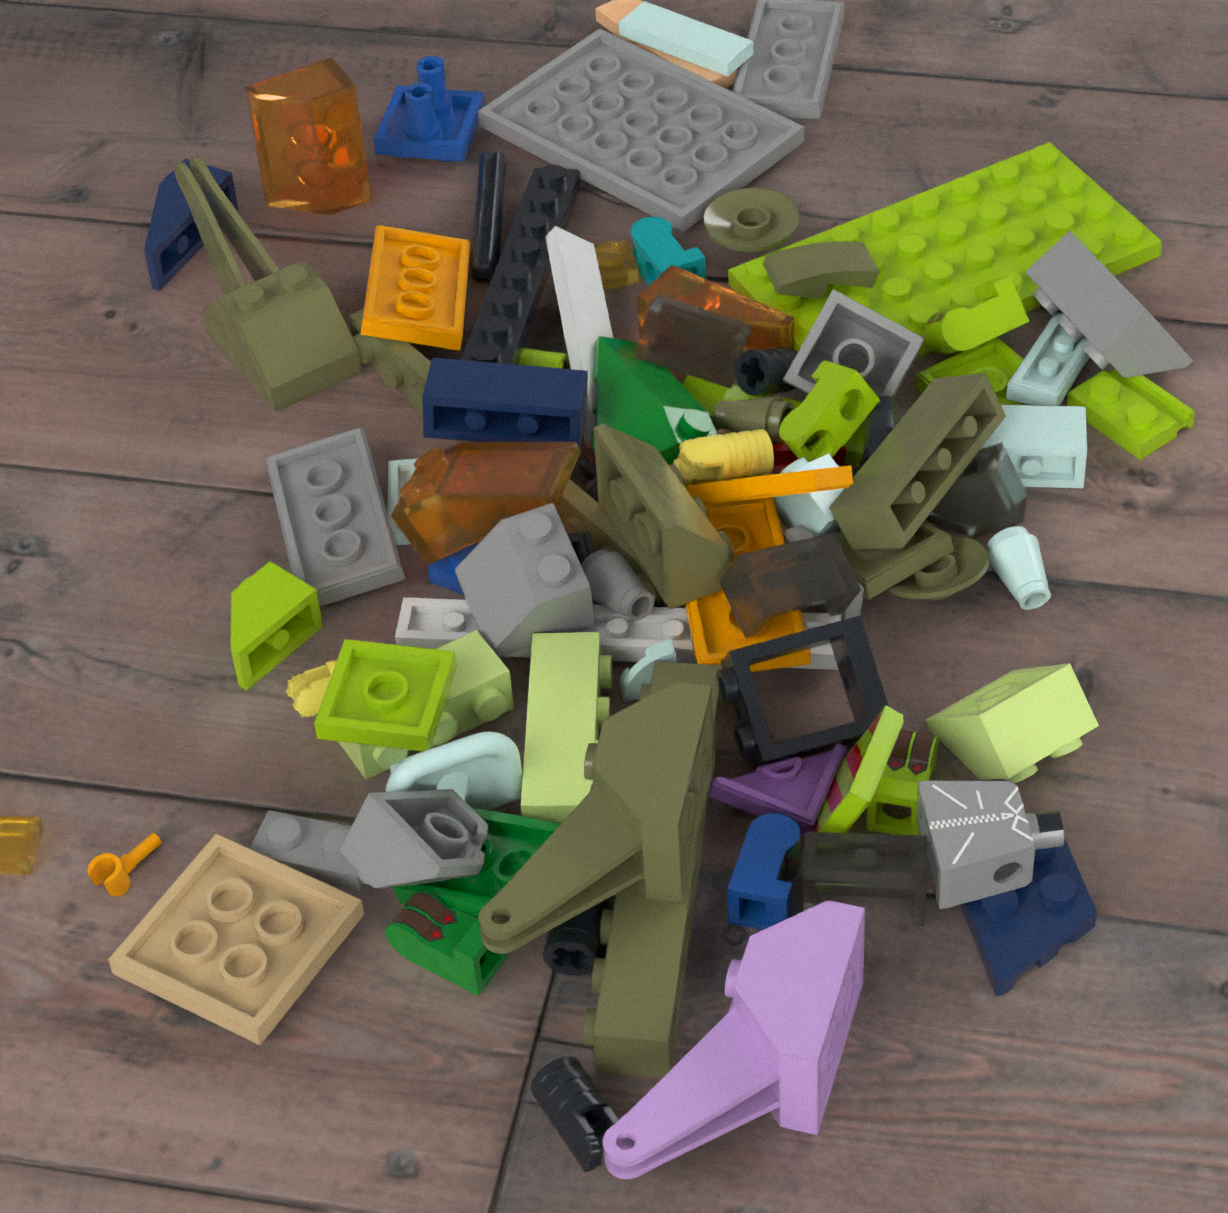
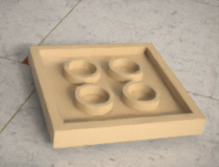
M215 834L111 955L108 961L112 974L261 1046L364 916L363 904L361 899Z

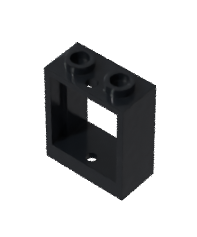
M860 616L731 650L720 661L722 669L717 670L716 673L721 696L725 703L733 702L739 724L733 726L737 749L743 759L750 758L753 771L758 766L794 756L803 757L832 749L836 744L846 745L857 742L882 709L888 706ZM830 643L854 722L773 744L749 665Z

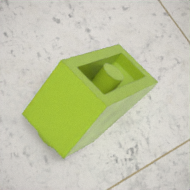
M271 561L252 576L243 580L231 592V653L238 684L246 691L323 628L317 590Z

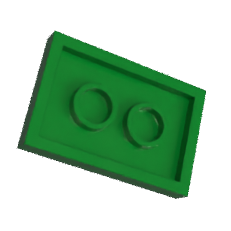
M471 807L488 824L487 837L481 847V852L485 853L484 863L479 874L391 888L400 904H405L416 891H424L438 897L448 907L457 908L477 918L483 906L489 903L513 878L561 823Z

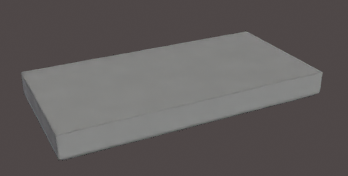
M757 0L747 39L753 41V55L739 67L733 92L784 117L820 120L844 20L845 3L816 0Z
M363 427L265 458L292 575L317 590L320 607L406 579L372 453Z

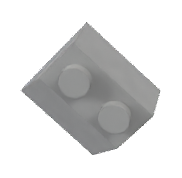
M833 289L783 381L809 394L816 385V381L811 376L822 361L825 360L856 369L877 396H890L893 398L918 355L925 338Z
M553 503L500 520L455 569L456 577L479 633L498 657L531 647L532 633H572L595 625L590 584Z

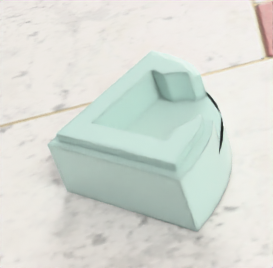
M671 639L649 646L644 650L646 654L644 658L638 661L630 670L627 667L623 671L619 681V691L624 703L639 699L641 684H651L655 661L676 663V652Z

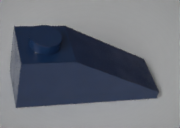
M185 158L182 162L190 169L189 159ZM206 165L218 186L238 211L232 172ZM174 170L159 184L144 249L152 288L159 291L204 246L187 200L177 182Z

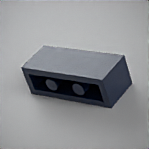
M432 358L422 396L424 437L580 451L587 414L588 371Z

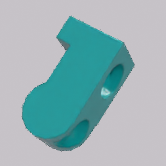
M646 217L636 221L631 226L630 234L634 243L632 253L633 265L662 306L706 291L705 256L697 247L684 250L673 237V228L669 221L660 217Z

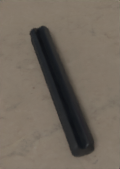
M486 151L480 156L471 260L472 277L479 283L483 280L491 282L499 261L506 168L504 164L505 156L499 151L493 154Z

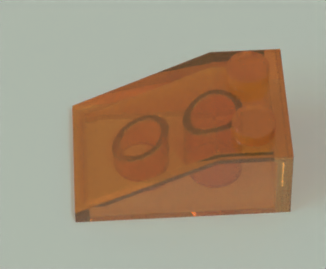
M460 442L443 451L440 447L432 448L421 455L414 463L416 469L410 480L400 489L401 497L391 517L425 564L430 565L483 540L502 519L553 503L554 506L557 505L582 450L576 442Z

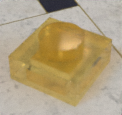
M628 239L615 242L607 241L594 245L603 290L639 284L638 267Z

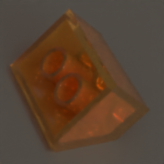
M332 57L245 87L263 192L268 206L332 215L372 200L356 87Z

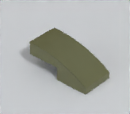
M822 242L796 246L768 255L763 262V266L777 294L822 299L828 283L872 288L879 274L872 257L862 242Z

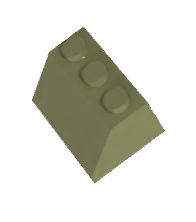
M605 424L593 427L599 508L669 609L730 587L729 563L734 561L731 542L723 531L717 532L710 523L706 508L700 498H692L688 493L678 468L674 464L668 465L655 446Z

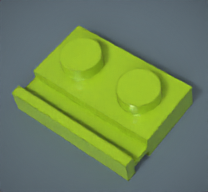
M1116 369L1109 373L1103 370L1067 393L1066 406L1086 407V422L1139 460L1176 438L1177 432L1183 427L1189 430L1194 425L1195 411L1144 375L1124 378Z

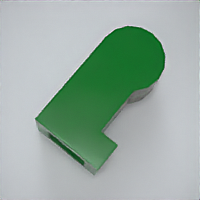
M416 891L412 894L385 928L388 942L401 956L477 996L480 995L508 958L507 953H494L483 945L479 916L476 918L457 908H450L438 897L424 891ZM484 955L485 960L480 966V958Z

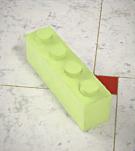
M600 632L532 633L521 793V814L523 817L562 823L590 792L593 780L584 778V761L587 746L589 743L598 744L604 719L611 716L610 697L601 696L602 689H612V656L601 655Z

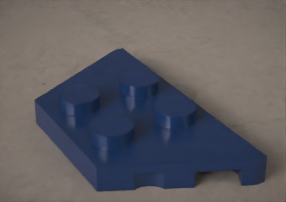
M1065 837L1064 845L1061 847L1035 850L1032 882L1026 887L960 905L995 996L1004 995L1013 989L1014 978L1033 964L1041 968L1057 956L1059 949L1063 945L1077 941L1093 929L1097 911Z

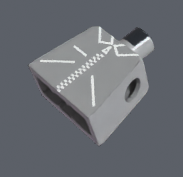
M1011 781L918 782L916 822L939 909L950 908L1026 887L1032 882L1035 850L1064 845V828L1060 812L1054 810L1026 814L1018 786Z

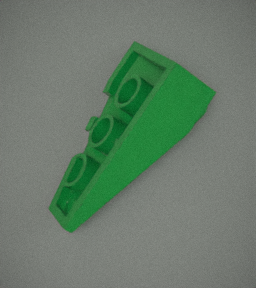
M603 336L597 338L594 348L593 378L597 383V396L593 401L592 413L596 414V426L605 424L655 446L668 465L673 464L674 459L677 460L680 452L679 446L684 440L717 434L710 415L705 408L643 343ZM593 430V431H592V436H591V445H592V448H593L594 453H595L594 430Z

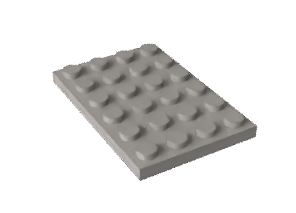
M600 28L477 111L481 128L553 165H559L565 169L579 170L580 179L653 217L666 219L671 223L672 227L682 232H685L704 217L706 208L715 198L729 191L742 189L805 142L804 126Z

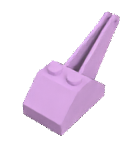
M827 900L750 936L742 960L732 959L727 972L725 996L733 998L729 1012L630 1111L605 1132L603 1137L604 1161L607 1170L613 1176L620 1179L639 1177L661 1164L768 1112L773 1115L780 1127L818 1135L863 986L865 908Z

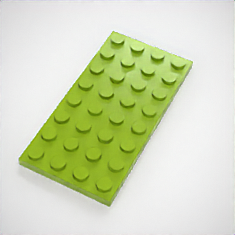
M1048 142L728 269V284L787 348L799 352L833 289L925 338V325L933 314L953 308L966 307L979 301L974 287L1000 277L1011 275L1026 313L1041 307L1042 304L1032 295L1039 286L1026 274V271L1069 231L1114 276L1160 257L1162 241L1053 144ZM822 242H862L865 244L879 271L872 288L828 283L822 299L777 294L763 266V262L768 255L796 246ZM924 339L915 359L933 352L926 339Z

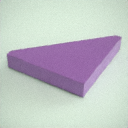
M836 744L833 751L804 759H800V756L790 757L758 766L755 772L732 779L717 777L712 784L709 797L758 817L769 813L789 816L797 822L800 834L809 837L844 758L847 747Z

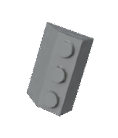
M1071 231L1067 232L1026 271V274L1039 286L1032 295L1051 315H1054L1059 309L1063 312L1056 321L1076 342L1083 336L1089 340L1081 348L1102 370L1111 363L1124 378L1186 368L1193 362V359L1152 314Z

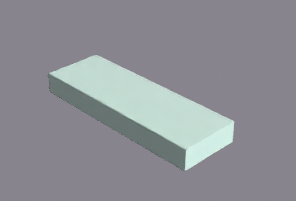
M643 1L618 22L619 36L727 77L753 55V41Z
M1057 312L1054 314L1009 381L1006 399L1032 406H1059L1090 358L1081 348L1089 340L1083 336L1076 342L1056 321L1063 313Z

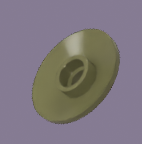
M742 188L729 191L715 198L704 212V229L707 235L720 246L741 252H759L776 248L791 239L799 227V212L796 205L785 195L764 188Z
M951 536L953 552L888 588L887 591L893 595L908 599H928L932 601L947 599L954 593L971 586L985 574L989 566L988 551L977 540L963 536Z

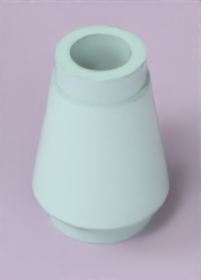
M1020 526L1009 527L995 534L987 545L990 566L1018 601L1022 609L1031 610L1044 605L1050 599L1051 593L1048 588L1037 537L1029 534L1026 528Z

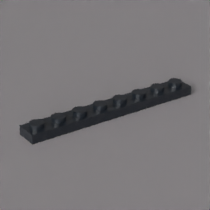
M559 165L534 168L461 360L518 365L551 272L545 237L555 226L563 230L566 229L581 187L579 170L565 169Z

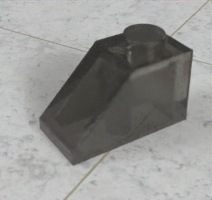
M1003 443L980 449L925 520L972 538L988 533L997 534L1006 528L1023 523L1027 491Z

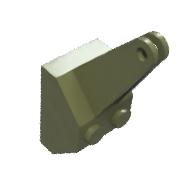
M200 156L189 160L190 169L184 162L176 164L174 172L177 182L187 200L223 296L216 298L202 310L206 333L269 406L276 412L362 373L359 350L329 286L304 260L287 266L280 271L218 186ZM218 222L255 282L251 284L246 283Z
M674 682L604 719L598 744L589 743L585 754L584 778L593 780L590 792L513 878L481 909L479 913L481 939L483 945L488 950L499 954L513 952L536 937L633 884L646 899L683 903L715 766L712 687L710 685Z

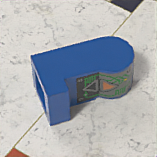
M769 813L756 818L749 826L727 888L729 924L764 930L792 917V883L786 881L793 878L800 869V828L797 822L789 816Z

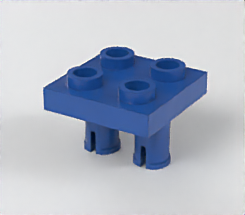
M436 56L423 57L418 61L416 67L419 83L411 84L410 86L397 85L373 139L375 154L391 155L398 158L415 157L438 159L443 162H464L479 125L477 111L485 107L484 92L447 90L443 59Z

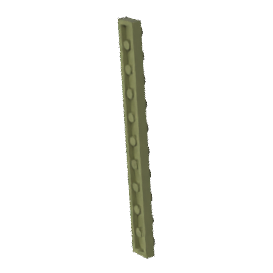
M364 308L351 314L352 335L359 350L360 362L362 364L368 363L381 375L388 387L398 389L410 400L415 410L423 414L422 396L431 361L408 342L360 335ZM457 440L470 452L477 464L487 466L500 478L508 491L511 493L517 492L531 504L533 509L553 503L567 534L589 532L594 552L608 550L621 553L648 591L653 595V607H668L599 508V503L534 448Z

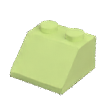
M1070 663L1012 670L924 720L929 731L934 736H938L939 741L980 780L1004 779V781H1011L1013 783L1022 781L1038 771L1035 763L1048 755L1051 758H1057L1078 749L1083 744L1080 737L1099 726Z

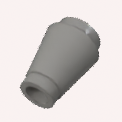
M598 550L584 560L581 566L591 587L592 600L628 617L632 621H639L651 612L654 606L653 595L648 591L621 553Z

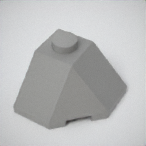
M453 789L369 793L339 851L355 867L359 878L373 888L384 889L387 887L419 885L478 875L484 863L485 853L481 852V847L487 837L488 824Z

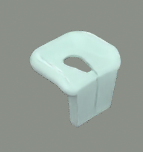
M497 732L476 733L406 757L390 765L391 775L385 792L453 789L470 807L491 810L521 799L523 774L519 751L516 744L504 734Z

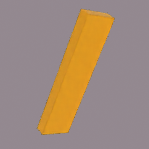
M849 465L684 485L692 498H700L703 504H714L850 488V485H853L852 467Z

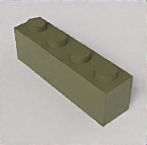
M985 373L934 378L853 477V485H850V488H844L829 508L852 550L903 548L1005 419L1004 410Z

